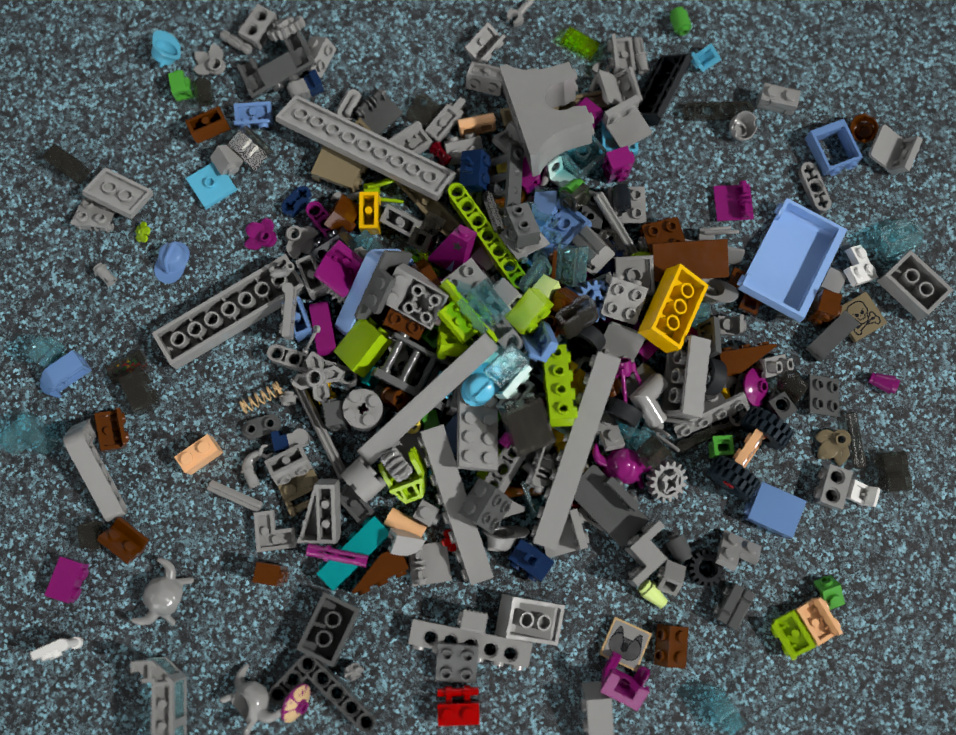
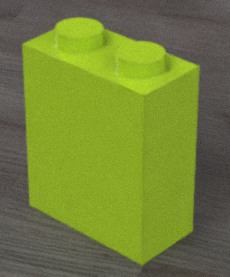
M372 318L358 319L333 351L353 372L364 378L393 342L388 337L389 333L381 326L378 328L379 323Z

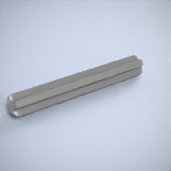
M598 192L593 196L595 202L620 243L626 245L625 251L628 256L639 252L604 193Z

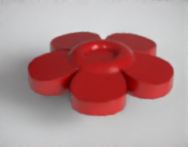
M447 529L443 532L446 538H443L441 543L444 547L448 546L450 552H454L456 545L451 543L448 532L451 530Z

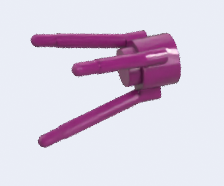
M620 358L621 362L615 378L618 377V374L621 377L623 401L627 402L625 377L630 376L633 371L639 386L642 384V381L637 372L635 362H631L630 358Z

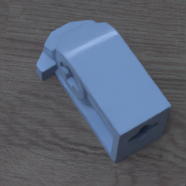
M72 350L44 369L40 378V388L45 394L60 398L62 397L60 394L62 390L92 371V369L81 354Z

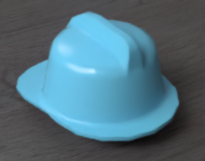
M157 30L152 35L151 55L159 62V67L172 65L181 56L178 40L173 35L162 30Z
M484 363L474 370L465 379L461 387V395L464 401L476 407L487 403L502 385L503 377L500 369L494 364Z

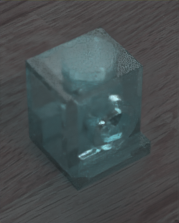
M644 425L641 428L637 426L626 443L644 453L657 434Z

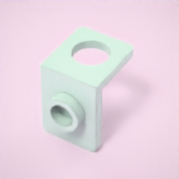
M560 155L546 165L549 181L560 188L572 179H577L563 169L562 157ZM558 162L557 168L552 171L553 165Z

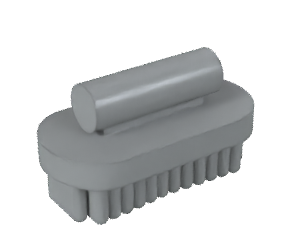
M355 89L346 91L334 113L351 121L355 115L353 111L362 102L361 94Z

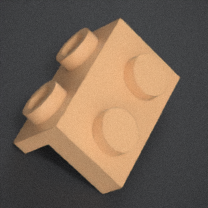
M821 597L811 598L794 609L816 646H820L833 636H839L843 633L840 623L833 617L829 610V605Z

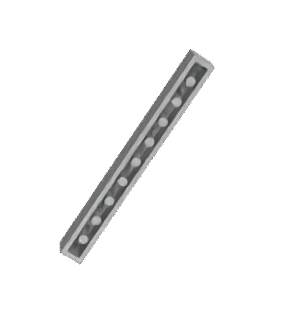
M599 351L596 355L592 354L589 362V366H592L590 374H585L582 385H585L583 393L579 392L576 404H579L577 409L578 418L574 419V424L571 426L570 431L566 430L563 442H566L564 450L560 449L556 460L559 461L557 469L553 468L550 476V480H553L551 488L547 487L543 498L546 499L544 507L540 506L537 514V517L540 518L538 526L534 525L530 536L533 537V543L555 551L557 549L621 362L620 358Z

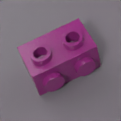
M628 146L606 152L602 169L608 183L614 181L621 182L629 177L635 157L633 152L629 151Z

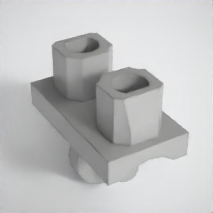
M785 354L760 359L758 369L763 371L761 377L769 378L793 370V359L786 358Z

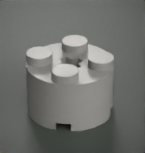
M368 389L353 390L344 400L342 408L344 418L354 429L366 432L381 424L384 418V406L379 396ZM364 406H366L368 411H364L362 414L360 412V409H363Z
M361 455L341 474L345 482L366 503L387 485L381 476L377 477L379 475L378 472L368 465Z

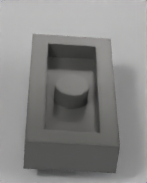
M348 484L340 490V503L359 525L375 513L373 508L363 501Z

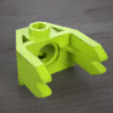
M415 447L410 448L408 454L416 471L412 472L409 477L401 482L396 481L391 476L381 460L378 464L379 471L389 487V492L396 495L405 504L423 498L427 488V467Z

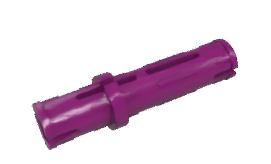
M309 543L306 550V556L321 558L326 562L331 560L366 568L368 561L367 554L334 549L329 545L324 547ZM340 556H346V557H351V558H356V559H350V558H345V557H340Z

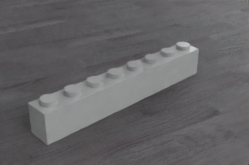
M444 425L418 432L419 437H417L419 447L424 448L426 454L423 456L425 465L430 467L432 472L429 475L432 486H436L438 490L436 494L437 502L444 509V513H442L445 524H449L451 530L448 532L452 544L455 543L457 551H454L457 562H461L463 566L461 574L464 582L468 581V584L474 585L493 578L494 576L476 523L458 513L467 495Z

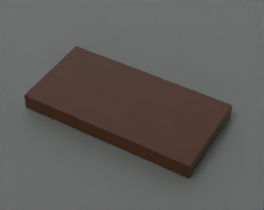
M728 239L651 244V255H653L654 282L661 281L667 268L680 263L700 279L729 277Z

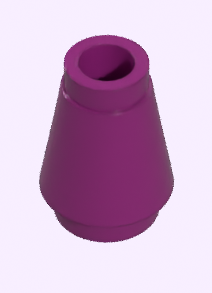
M872 372L868 383L888 394H895L900 379H897L896 376Z

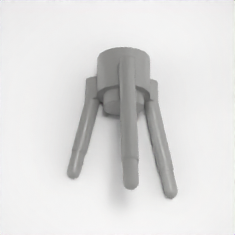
M731 226L703 227L698 229L697 241L714 240V235L738 234L740 231L729 230Z
M667 418L665 421L684 425H694V422L673 418ZM644 421L643 429L650 432V435L658 438L675 451L680 452L678 447L660 435L670 437V433L663 430V423L655 428H649Z

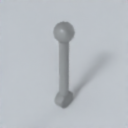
M314 325L313 333L301 352L309 353L308 349L313 339L320 332L319 325Z

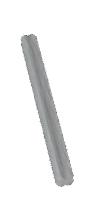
M293 386L338 478L342 480L341 474L346 468L307 389L300 390Z

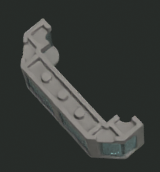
M151 657L131 661L130 673H141L143 676L141 683L152 682L151 735H187V676L168 657Z

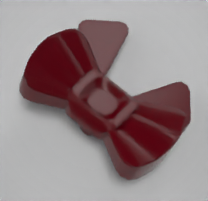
M435 142L431 145L429 158L438 156L440 159L438 164L444 167L447 166L451 161V155L446 154L440 142Z

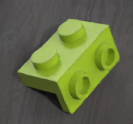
M794 609L773 619L772 627H770L771 632L776 639H780L783 644L781 645L783 652L787 657L790 656L793 661L797 659V656L816 647L814 640Z

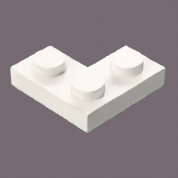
M861 245L845 250L853 266L843 271L852 287L878 278L875 267L870 263L867 252Z

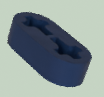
M299 186L283 201L281 209L285 216L295 217L310 203L312 194L309 188ZM301 192H302L303 194L306 193L307 197H306V198H304V197H301V198H300V195H299V194H300ZM288 205H289L290 207L293 206L294 210H293V211L288 210V209H287V206H288Z

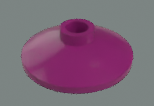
M751 368L744 376L743 392L748 403L757 407L763 405L767 399L768 381L767 378L761 377L763 371L758 368Z

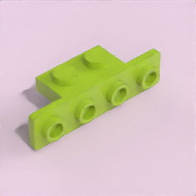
M448 279L444 280L439 288L449 295L447 300L450 303L437 313L440 319L462 345L475 334L480 338L485 332L496 343L498 338L494 331L488 328L483 322L482 317L472 309L468 300L463 298L457 291L456 286Z

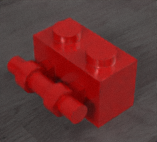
M464 685V687L452 688V686L437 688V696L446 697V701L438 702L437 705L438 726L480 725L479 700H471L470 697L479 695L478 687ZM452 696H464V701H452Z

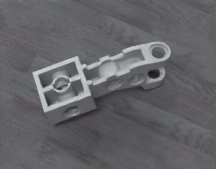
M470 258L443 279L441 284L446 279L453 283L462 297L468 300L472 309L482 317L483 322L488 328L494 331L502 348L514 360L522 361L526 359L528 353L522 338L490 298L493 284L476 262ZM522 347L524 348L521 355H515L521 351Z

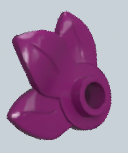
M265 217L261 223L251 222L246 225L245 229L249 238L244 243V246L247 249L258 250L262 246L269 248L276 244L277 238L273 231L274 223L269 218Z

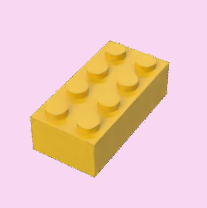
M681 263L667 268L639 327L638 333L665 353L681 350L709 285Z

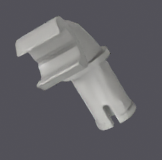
M262 445L259 450L249 453L243 460L241 474H244L249 489L260 486L255 472V462L262 457L270 458L273 455L272 452L264 454V449L270 447V445Z

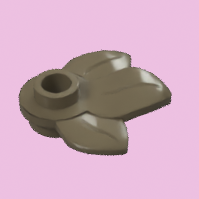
M825 429L815 435V438L821 443L817 452L819 459H831L834 457L836 464L839 466L846 462L850 455L848 446L851 443V435L849 432L843 429L835 431ZM844 436V442L839 443L838 437Z

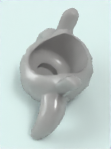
M158 558L157 561L165 569L164 576L153 578L146 586L142 598L144 605L149 611L143 617L131 619L137 625H150L161 616L171 626H174L176 621L171 617V614L176 611L181 601L183 585L194 582L193 577L176 579L175 566L166 559Z
M248 664L241 667L235 676V692L219 698L220 703L231 701L247 723L243 730L244 735L250 734L258 720L263 723L276 721L280 718L282 710L269 712L270 703L267 688L257 681H245V675L249 668Z

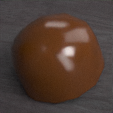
M866 113L855 116L849 127L854 140L859 143L872 141L879 129L876 119Z

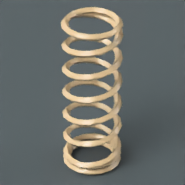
M278 382L272 383L275 395L266 386L269 398L260 389L263 401L254 393L258 406L250 396H248L251 408L243 399L242 402L239 401L244 413H248L247 408L253 411V404L259 408V401L265 404V398L271 401L270 393L275 398H277V392L279 395H282L283 391Z

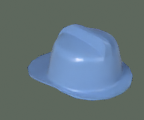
M172 241L164 244L159 249L154 268L155 276L159 281L170 284L180 279L189 260L190 252L188 247L182 242Z

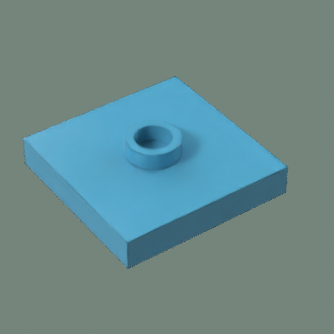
M213 162L186 178L205 209L210 208L237 191L227 174L221 175Z

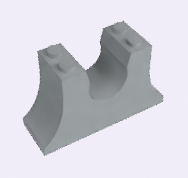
M570 62L537 70L517 69L507 64L499 66L503 92L532 177L540 175L545 165L559 154L592 143V135L595 134L592 125L594 124V117L592 112H588L586 106H573L566 110L553 109L576 100L575 92L578 91L575 80L578 78L575 68L572 69Z

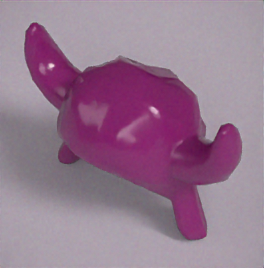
M597 443L594 444L592 450L594 461L603 467L602 472L607 477H617L623 484L637 482L638 488L641 490L644 489L641 473L649 472L650 468H654L655 463L658 461L657 451L654 452L649 460L641 461L638 453L627 447L612 450L607 457L599 452Z

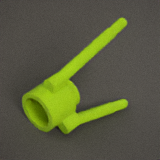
M388 177L376 182L363 184L364 192H378L380 195V187L394 183L395 180ZM381 197L382 202L404 203V200Z

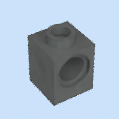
M785 391L780 394L777 392L767 397L768 402L763 404L771 414L774 413L782 420L798 411ZM776 402H780L783 405V410H779L776 407Z

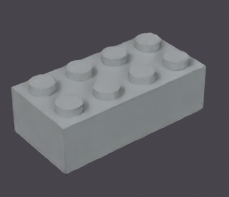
M689 335L686 336L681 350L667 353L664 378L668 382V387L662 393L660 406L667 417L674 419L702 418L707 374L709 371L708 363L711 352V340Z

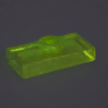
M572 27L568 28L560 41V44L589 60L593 58L601 44Z

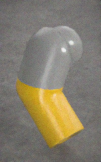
M728 376L726 379V384L721 391L725 400L731 397L729 390L733 384H736V376Z

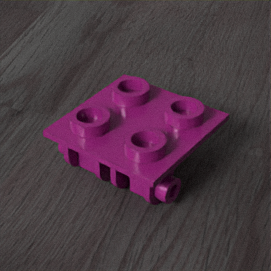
M740 181L739 185L713 186L717 221L754 220L751 188L747 181Z

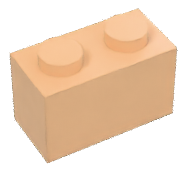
M207 434L174 456L184 473L192 475L224 452L214 437Z

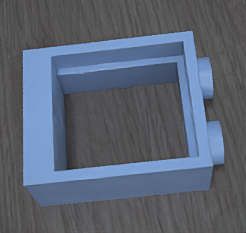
M845 119L811 130L805 138L823 177L829 174L830 176L837 175L846 168L851 170L858 166V162L863 158ZM837 134L849 160L830 166L819 141Z

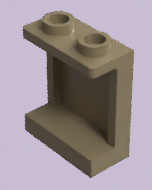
M323 145L311 175L315 181L321 182V180H325L349 189L350 193H355L356 189H360L362 175L367 173L369 167Z

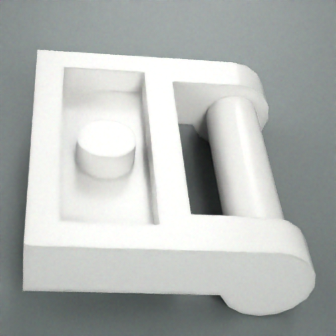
M76 636L70 639L62 638L30 652L32 660L41 659L43 662L49 659H56L63 655L62 651H66L69 648L78 649L82 647L83 639Z

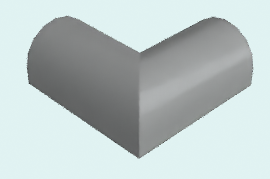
M658 373L651 374L629 396L635 407L643 413L642 417L649 428H655L667 419L666 414L656 399L667 389L668 382Z

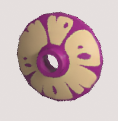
M302 683L296 686L287 696L281 710V719L285 723L295 721L301 714L307 711L311 696L309 685Z

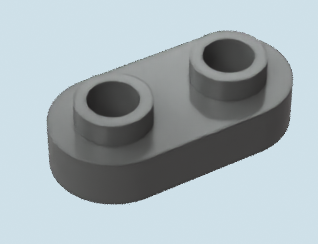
M269 414L247 421L243 425L242 432L246 438L256 440L270 436L271 432L280 431L282 423L276 415ZM272 420L274 422L273 426L268 427V422ZM254 426L255 431L250 433L249 428Z

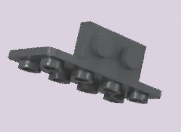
M385 250L382 253L354 314L355 318L382 319L388 308V305L385 303L396 282L392 275L400 264H409L412 257L409 251Z
M591 465L581 476L574 500L619 546L623 547L648 522V518L638 509L641 506L637 502L638 498L632 492H627L623 488L624 484L617 477H607L596 465Z

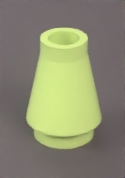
M647 579L639 586L638 591L641 597L655 604L660 609L667 604L668 599L657 589L654 581Z

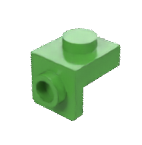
M832 575L824 576L814 581V586L819 590L820 597L829 605V610L845 604L841 584Z

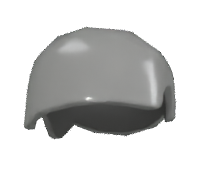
M742 111L736 114L729 124L731 136L738 141H747L752 138L757 130L755 125L756 116L750 111Z

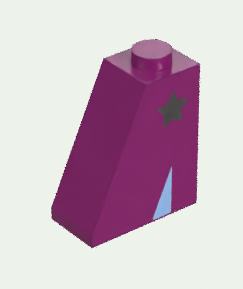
M460 224L428 257V260L450 272H454L471 258L477 232Z

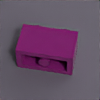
M60 556L44 596L65 603H74L81 594L80 587L82 582L88 576L89 564L70 557Z

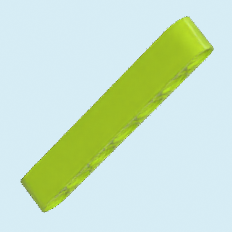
M460 183L451 184L448 188V196L454 209L466 226L477 232L476 240L501 276L519 293H526L528 290V277L465 187ZM456 192L461 193L460 196H453ZM464 207H471V208H472V209L469 210V211H464V210H463ZM476 221H479V222L482 223V224L479 225V226L473 225V223L476 222ZM486 236H491L493 239L490 241H486L483 238ZM502 251L503 254L501 256L494 255V252ZM506 266H512L514 269L512 271H506L504 268ZM523 281L525 284L523 286H516L515 282Z

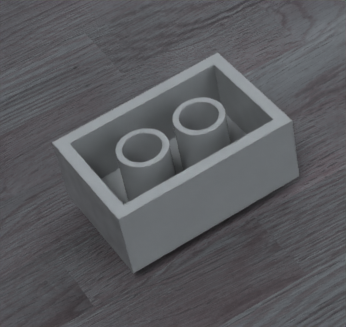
M912 250L903 255L877 280L918 321L928 316L953 291Z

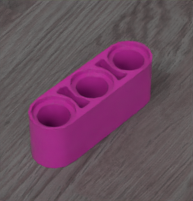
M312 201L306 207L307 215L325 238L327 233L332 230L330 228H323L329 213L319 202ZM314 210H320L317 215H312Z
M328 300L309 304L312 326H320V332L315 336L317 353L320 356L335 354L333 351L337 347Z

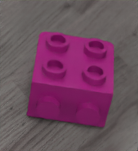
M338 240L326 252L314 275L335 293L344 298L352 287L363 259Z

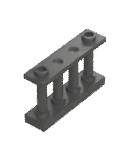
M513 143L508 144V154L499 157L490 155L491 165L489 167L490 182L488 184V191L476 192L475 203L491 225L493 218L505 215L506 207L521 204L524 149ZM507 162V171L496 174V165ZM506 180V189L495 192V183ZM505 197L504 207L493 210L494 200ZM479 221L474 222V224H476V225H481V224H482V223L479 222Z
M399 331L398 333H392L390 336L396 342L384 365L380 369L374 368L370 375L398 390L406 392L412 397H416L425 388L437 362L448 367L454 360L437 359V354L409 340L407 334ZM404 344L414 350L401 375H398L396 378L390 374V369ZM421 353L430 358V361L418 384H415L413 387L407 384L409 381L407 379ZM440 402L434 409L443 411L446 404Z

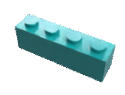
M375 516L372 519L368 517L361 524L363 528L358 533L354 531L347 538L349 542L344 547L340 545L337 549L367 554L369 558L388 539L389 530ZM340 556V557H345V558H350V559H356V558H351V557H346V556ZM331 560L328 562L324 561L318 567L319 571L316 574L332 591H336L360 566Z

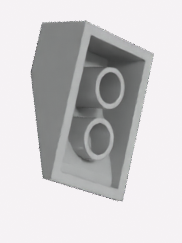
M502 593L495 634L507 639L558 646L565 605Z

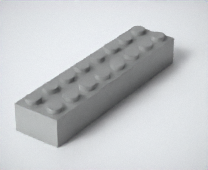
M284 254L152 332L169 364L175 369H179L281 308L282 302L285 301V294L282 291V286L285 283H291L294 286L298 297L308 292L295 268L287 277L273 278L270 276L269 267L278 265L279 269H281L286 262L290 261L287 255Z

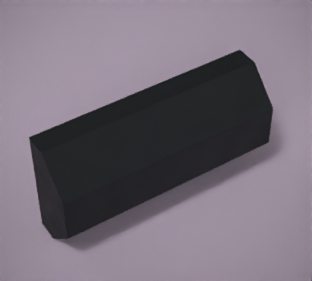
M688 53L659 56L641 91L643 101L638 106V110L648 126L659 125L692 59Z

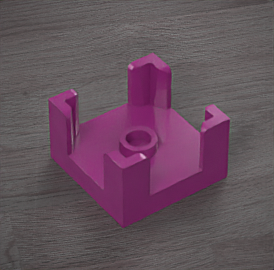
M613 651L602 670L600 692L638 711L650 691V687H643L650 675V669L640 666L634 677H631L616 669L622 656Z

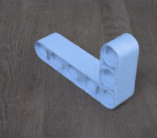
M373 249L366 254L335 322V328L344 336L347 335L358 320L354 317V314L380 260V256L385 250L401 251L400 249ZM412 258L410 259L408 266L414 263Z

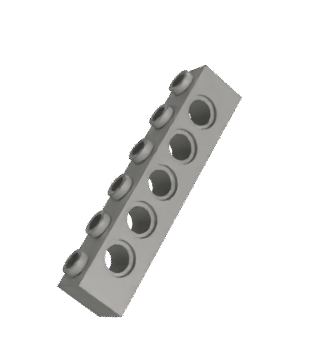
M415 618L412 621L408 644L412 645V649L424 651V647L431 648L432 653L437 654L438 643H445V637L452 635L456 639V644H464L468 639L475 641L476 645L479 646L478 662L483 663L484 659L490 660L492 665L503 667L504 663L510 664L512 669L523 671L524 667H529L532 642L507 639L489 633L482 634L461 630L460 627ZM428 631H432L436 635V640L432 643L425 640V634ZM488 643H492L496 647L495 652L491 655L486 654L484 651V647ZM508 647L514 648L516 652L515 656L511 659L504 656V651Z

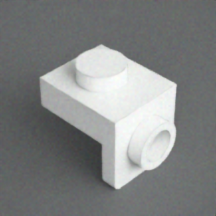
M851 479L846 499L861 506L876 507L881 489Z

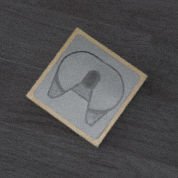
M614 617L599 655L609 659L614 651L622 656L619 664L637 672L652 633Z

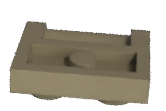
M314 469L304 475L291 479L287 484L278 486L292 518L308 507L310 499L295 506L292 501L313 491L314 485L319 480Z

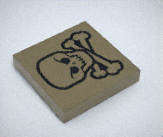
M867 292L842 305L840 315L846 310L860 323L849 334L854 343L887 324V321Z

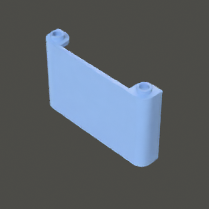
M786 198L783 204L779 203L775 208L774 213L776 216L746 274L741 275L737 285H739L738 290L800 323L806 317L847 229Z

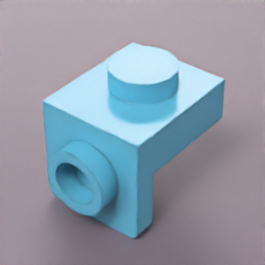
M712 43L696 54L695 52L691 53L693 66L695 69L700 68L702 72L722 60Z

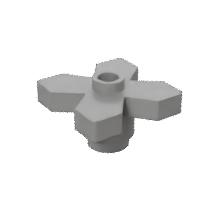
M311 352L306 359L308 372L297 374L292 381V385L300 390L312 387L314 399L321 404L327 403L326 400L331 396L327 383L340 382L345 371L335 365L324 369L323 357L316 352ZM318 374L320 375L319 382L316 380Z

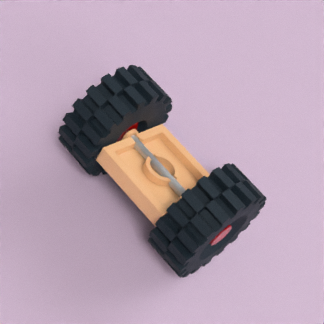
M751 406L740 422V426L748 434L744 440L745 445L743 449L739 448L733 457L734 460H730L722 455L717 456L706 472L710 476L709 478L714 480L721 488L746 501L751 499L761 484L754 474L745 469L760 445L765 444L770 449L783 451L794 434L792 432L793 429L787 423H784V420L779 419L774 413L771 414L768 410H763V408H757L756 406Z

